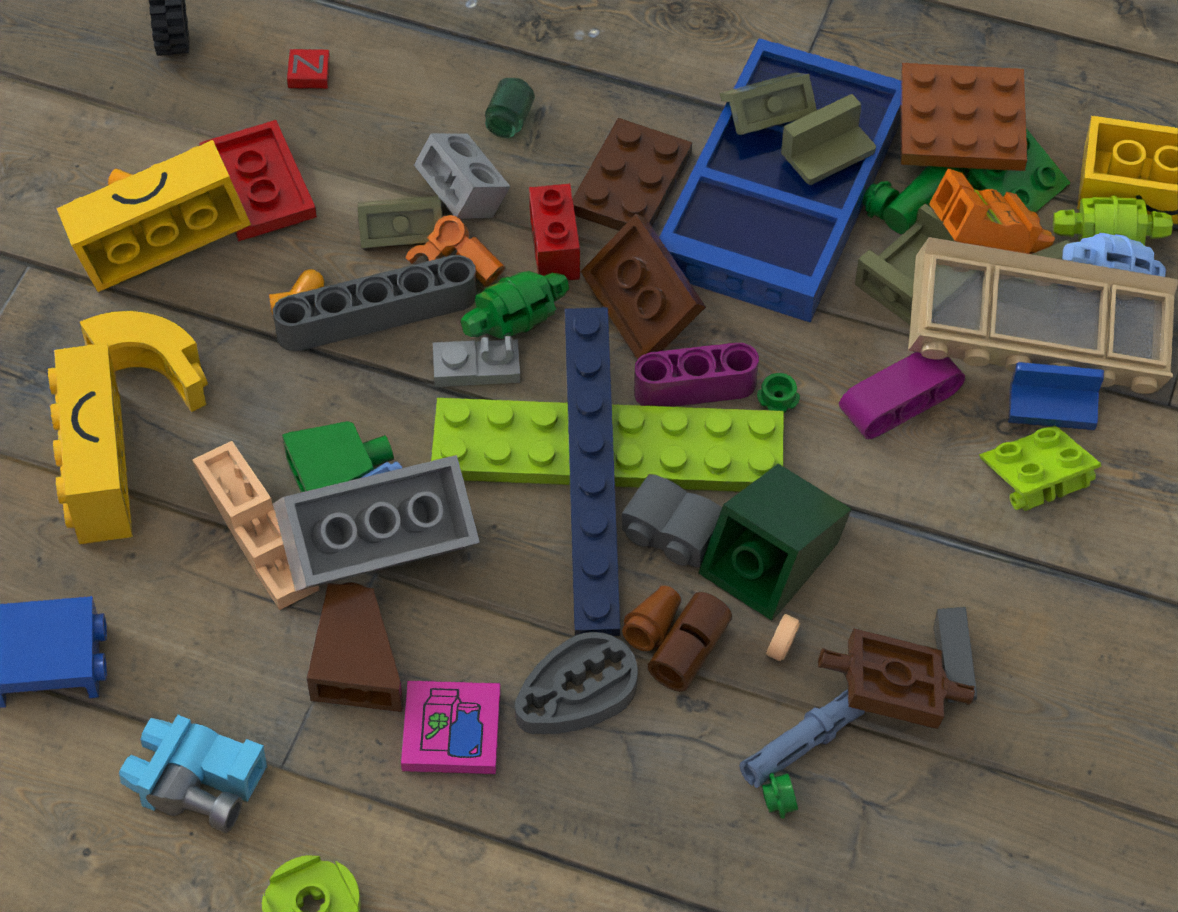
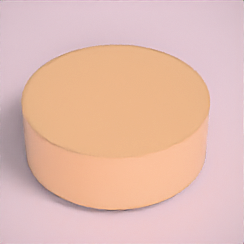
M788 614L783 615L766 652L767 656L780 662L781 660L784 661L800 627V620Z

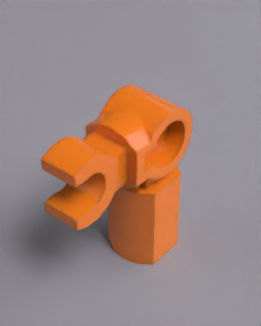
M452 215L440 218L435 224L434 231L427 237L429 241L425 245L413 247L406 255V259L413 264L420 256H427L428 260L431 261L443 256L447 257L457 250L456 255L466 256L473 261L476 269V278L486 287L491 285L505 269V266L476 237L469 239L466 225L459 218Z

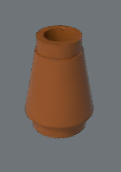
M660 586L657 591L625 616L622 633L631 646L641 651H651L654 647L661 645L681 604V597L678 592L669 586Z

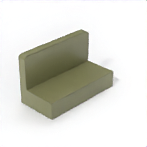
M791 73L719 93L721 101L730 102L736 132L740 135L794 121L817 111L809 74Z
M853 94L784 126L781 154L809 185L875 154L876 145L859 127L862 104Z
M438 196L358 202L361 248L427 243L429 241L427 237L434 231L437 221L442 218L440 198Z

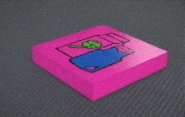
M407 681L401 756L402 771L496 774L501 695L500 683Z

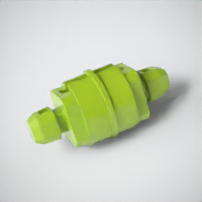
M1112 195L1110 197L1082 198L1080 200L1079 213H1075L1074 210H1060L1054 213L1052 227L1053 233L1059 236L1073 237L1074 234H1078L1079 242L1082 238L1093 237L1099 233L1127 236L1129 239L1139 241L1145 246L1146 236H1150V239L1170 236L1172 234L1173 221L1172 216L1164 212L1152 211L1148 214L1145 200L1117 198L1116 195Z

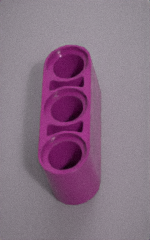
M737 342L644 354L635 363L634 397L641 406L666 407L748 397L756 389L759 355L751 345Z
M915 352L851 387L840 399L839 408L864 438L874 439L954 395L964 384L965 374L950 357L929 359L923 357L920 352Z

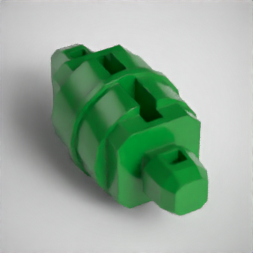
M531 271L519 272L510 277H503L498 283L485 288L482 293L476 295L475 303L477 308H474L462 317L460 321L462 330L465 335L470 337H480L489 334L500 339H504L505 336L513 337L522 332H529L534 326L545 322L548 317L555 314L556 307L554 302L565 296L569 291L568 280L565 275L560 273H551L543 276Z

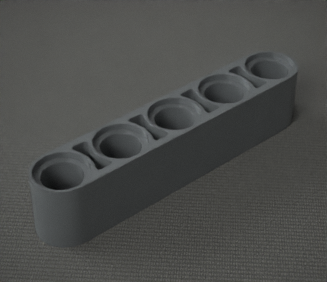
M452 255L286 296L276 302L273 308L277 341L286 350L301 351L465 310L475 303L477 295L475 264L466 256Z

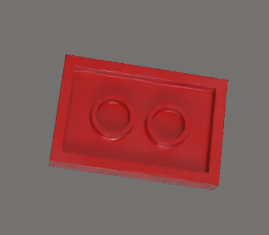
M277 120L199 143L200 146L211 140L214 141L251 223L250 226L234 232L238 242L317 217L316 207Z

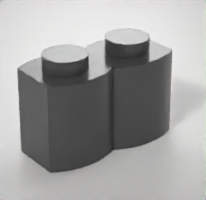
M648 474L622 512V530L633 543L639 546H651L662 549L667 558L681 566L690 565L700 568L722 507L703 496L687 493L680 486L663 477Z

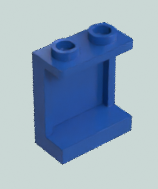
M92 596L0 604V708L6 707V693L85 687L89 698H99V681L107 680L105 653H99V641L107 640V623L105 614L97 613Z

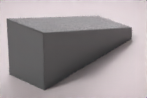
M966 607L937 609L933 629L937 649L941 650L942 667L950 681L973 685L975 687L973 700H976L977 690ZM947 699V702H957Z

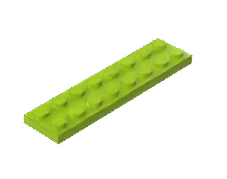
M437 398L431 461L457 455L463 481L570 485L568 403ZM612 404L615 487L639 488L648 474L663 477L677 484L682 489L741 492L777 464L783 466L784 411Z

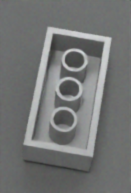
M457 455L285 496L273 503L295 591L465 549L480 543Z

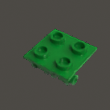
M1026 128L1027 163L1025 171L967 168L969 172L966 174V179L974 189L979 191L993 189L1001 193L1003 197L1007 191L1017 194L1028 210L1036 213L1071 182Z

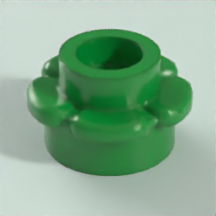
M881 181L878 184L873 183L866 190L862 203L869 218L876 216L884 220L883 210L899 195V191L892 188L891 182Z
M773 373L767 376L761 384L762 389L757 392V399L760 405L767 406L769 411H784L785 413L788 408H795L800 400L795 380L784 373Z
M770 773V783L761 785L768 812L778 811L780 818L783 819L786 813L798 810L795 793L788 773L775 777L773 773Z

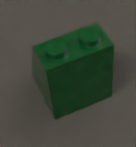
M777 464L723 504L698 574L772 621L838 544L852 509L782 465Z

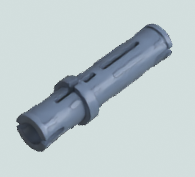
M848 689L827 705L820 709L814 707L805 713L804 720L799 722L798 725L780 735L754 755L740 762L739 767L743 777L751 786L754 785L755 788L760 787L770 779V773L775 775L820 743L828 744L836 738V732L862 716L865 711L848 707Z

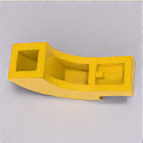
M137 311L104 313L80 321L86 346L108 343L115 372L130 367H143L155 370L171 382L191 412L206 405L203 387L207 386L208 382L201 369L197 344L183 328L166 318Z

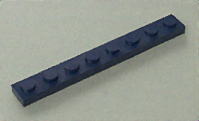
M608 307L565 309L575 636L588 632L620 636Z

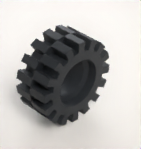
M149 0L152 36L156 55L189 53V30L185 0Z

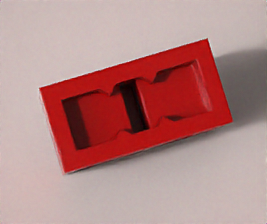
M570 183L529 187L530 224L537 274L545 276L551 273H560L565 275L568 281L580 280V245Z

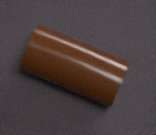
M704 592L695 593L648 663V671L652 677L671 690L679 692L687 690L732 620V613L728 606L711 594Z

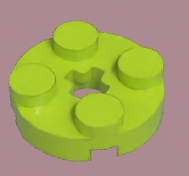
M314 855L291 859L276 869L269 879L270 885L266 889L265 896L263 894L261 903L262 912H303L300 910L304 906L303 898L312 895L315 900L322 898L325 900V903L320 905V910L317 912H360L361 907L358 884L349 869L337 861L333 864L329 861H322L320 856Z

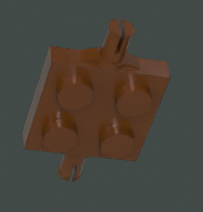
M854 628L848 639V655L827 650L826 648H822L819 654L818 668L844 673L848 682V707L938 729L944 718V698L965 703L966 705H970L974 698L975 687L973 685L950 681L947 678L942 667V653L938 649Z

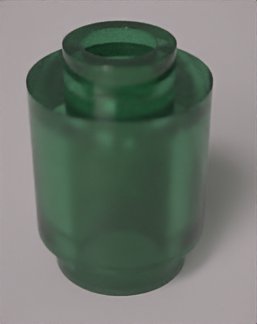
M504 78L497 84L485 111L486 127L494 135L510 138L522 129L535 100V93L527 82L520 78Z

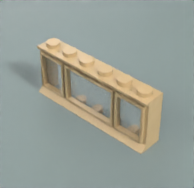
M928 237L916 255L908 351L920 352L923 357L929 359H944L946 357L963 359L964 363L971 366H985L988 364L1005 366L1006 370L1014 372L1018 362L1104 370V380L1101 387L1121 385L1131 387L1132 391L1141 394L1158 392L1173 377V373H1171L1174 295L1178 279Z

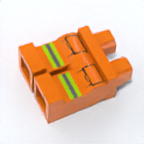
M949 168L929 203L950 235L957 242L1033 254L1052 246L1055 241L1052 233L1041 227L1039 216L1035 212L1028 210L1017 194L1007 191L1003 197L1001 193L993 189L976 190L962 173Z

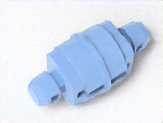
M1099 233L1093 237L1082 238L1080 242L1066 244L1063 248V260L1165 277L1166 274L1165 266L1161 262L1154 260V252L1150 247H1146L1141 242L1131 240L1124 235Z

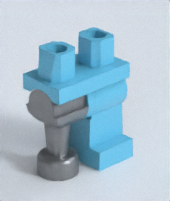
M177 715L173 723L150 718L140 740L142 747L155 752L153 758L148 762L130 755L122 765L119 776L121 784L139 793L143 807L153 811L158 809L170 816H176L183 813L185 809L208 815L211 827L228 833L239 816L242 800L248 802L266 770L267 764L264 745L248 739L243 744L219 735L203 725L191 724L190 719ZM203 783L223 793L215 797L199 787Z

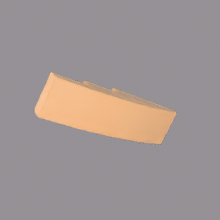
M233 441L192 459L200 478L236 542L278 609L281 610L319 591V586L295 591L272 499Z

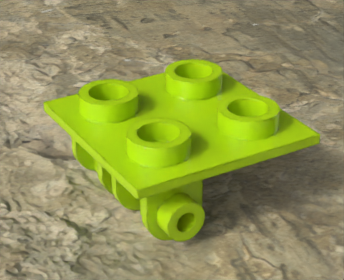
M1056 425L1041 428L1034 434L1013 442L1002 443L995 449L979 454L981 460L1015 489V492L1009 496L1015 510L1022 508L1024 511L1044 504V499L1047 502L1055 500L1056 495L1062 498L1069 493L1089 487L1090 481L1096 479L1094 469L1101 467V463Z

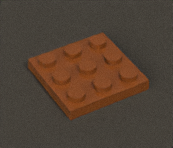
M902 63L901 165L1025 171L1027 141L1024 69Z

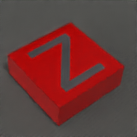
M290 49L287 72L288 88L328 89L329 50Z

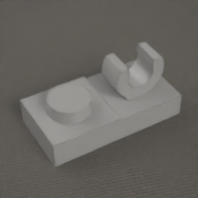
M505 336V340L489 341L488 337H483L481 341L477 342L475 340L433 342L435 387L520 383L518 339L513 340L511 336Z

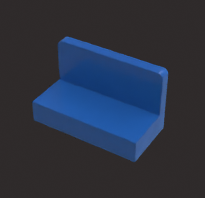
M1023 362L1016 363L1010 382L1008 423L1041 426L1056 425L1063 428L1095 430L1098 424L1099 390L1104 380V370Z

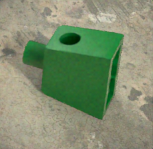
M349 421L282 434L286 460L300 492L359 479L373 471V467L394 460L393 451L386 435L362 443L354 423Z

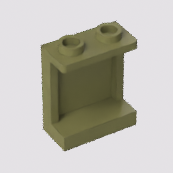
M927 204L918 209L916 223L879 255L869 249L858 259L855 285L909 325L911 323L917 253L928 237L955 241L934 210ZM936 263L932 319L982 276L984 271L969 269L966 273H956L951 270L952 266Z

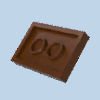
M618 118L573 197L575 216L620 231L635 214L645 217L650 225L653 226L692 154V142Z
M635 214L580 271L602 306L608 307L609 317L637 360L644 354L663 351L706 308L648 220L638 214Z

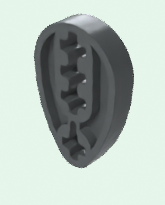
M588 632L569 638L541 660L525 680L515 700V719L517 725L529 734H560L599 724L619 714L631 703L637 690L638 667L633 652L623 641L605 633ZM610 659L613 663L621 661V669L616 671L612 666L605 668V660ZM591 670L595 675L602 672V680L599 682L594 678L586 680V671ZM572 682L576 686L583 683V692L577 693L574 689L567 691L566 683ZM533 704L537 709L544 707V715L538 716L535 712L528 714V706Z

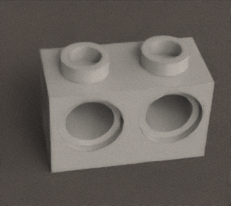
M431 133L414 164L415 168L453 216L459 219L493 218L511 187L468 134Z

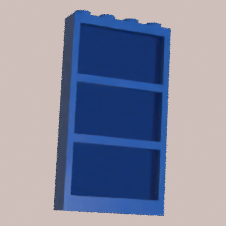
M759 38L734 89L791 73L809 74L817 110L853 94L862 104L859 127L876 145L875 154L809 185L781 154L784 126L794 121L740 135L736 132L730 102H727L659 238L690 284L811 323L861 212L863 196L868 187L874 183L901 123V80Z

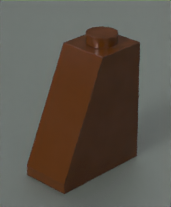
M354 582L343 584L328 583L307 674L310 701L402 712L401 681L373 588L364 587Z

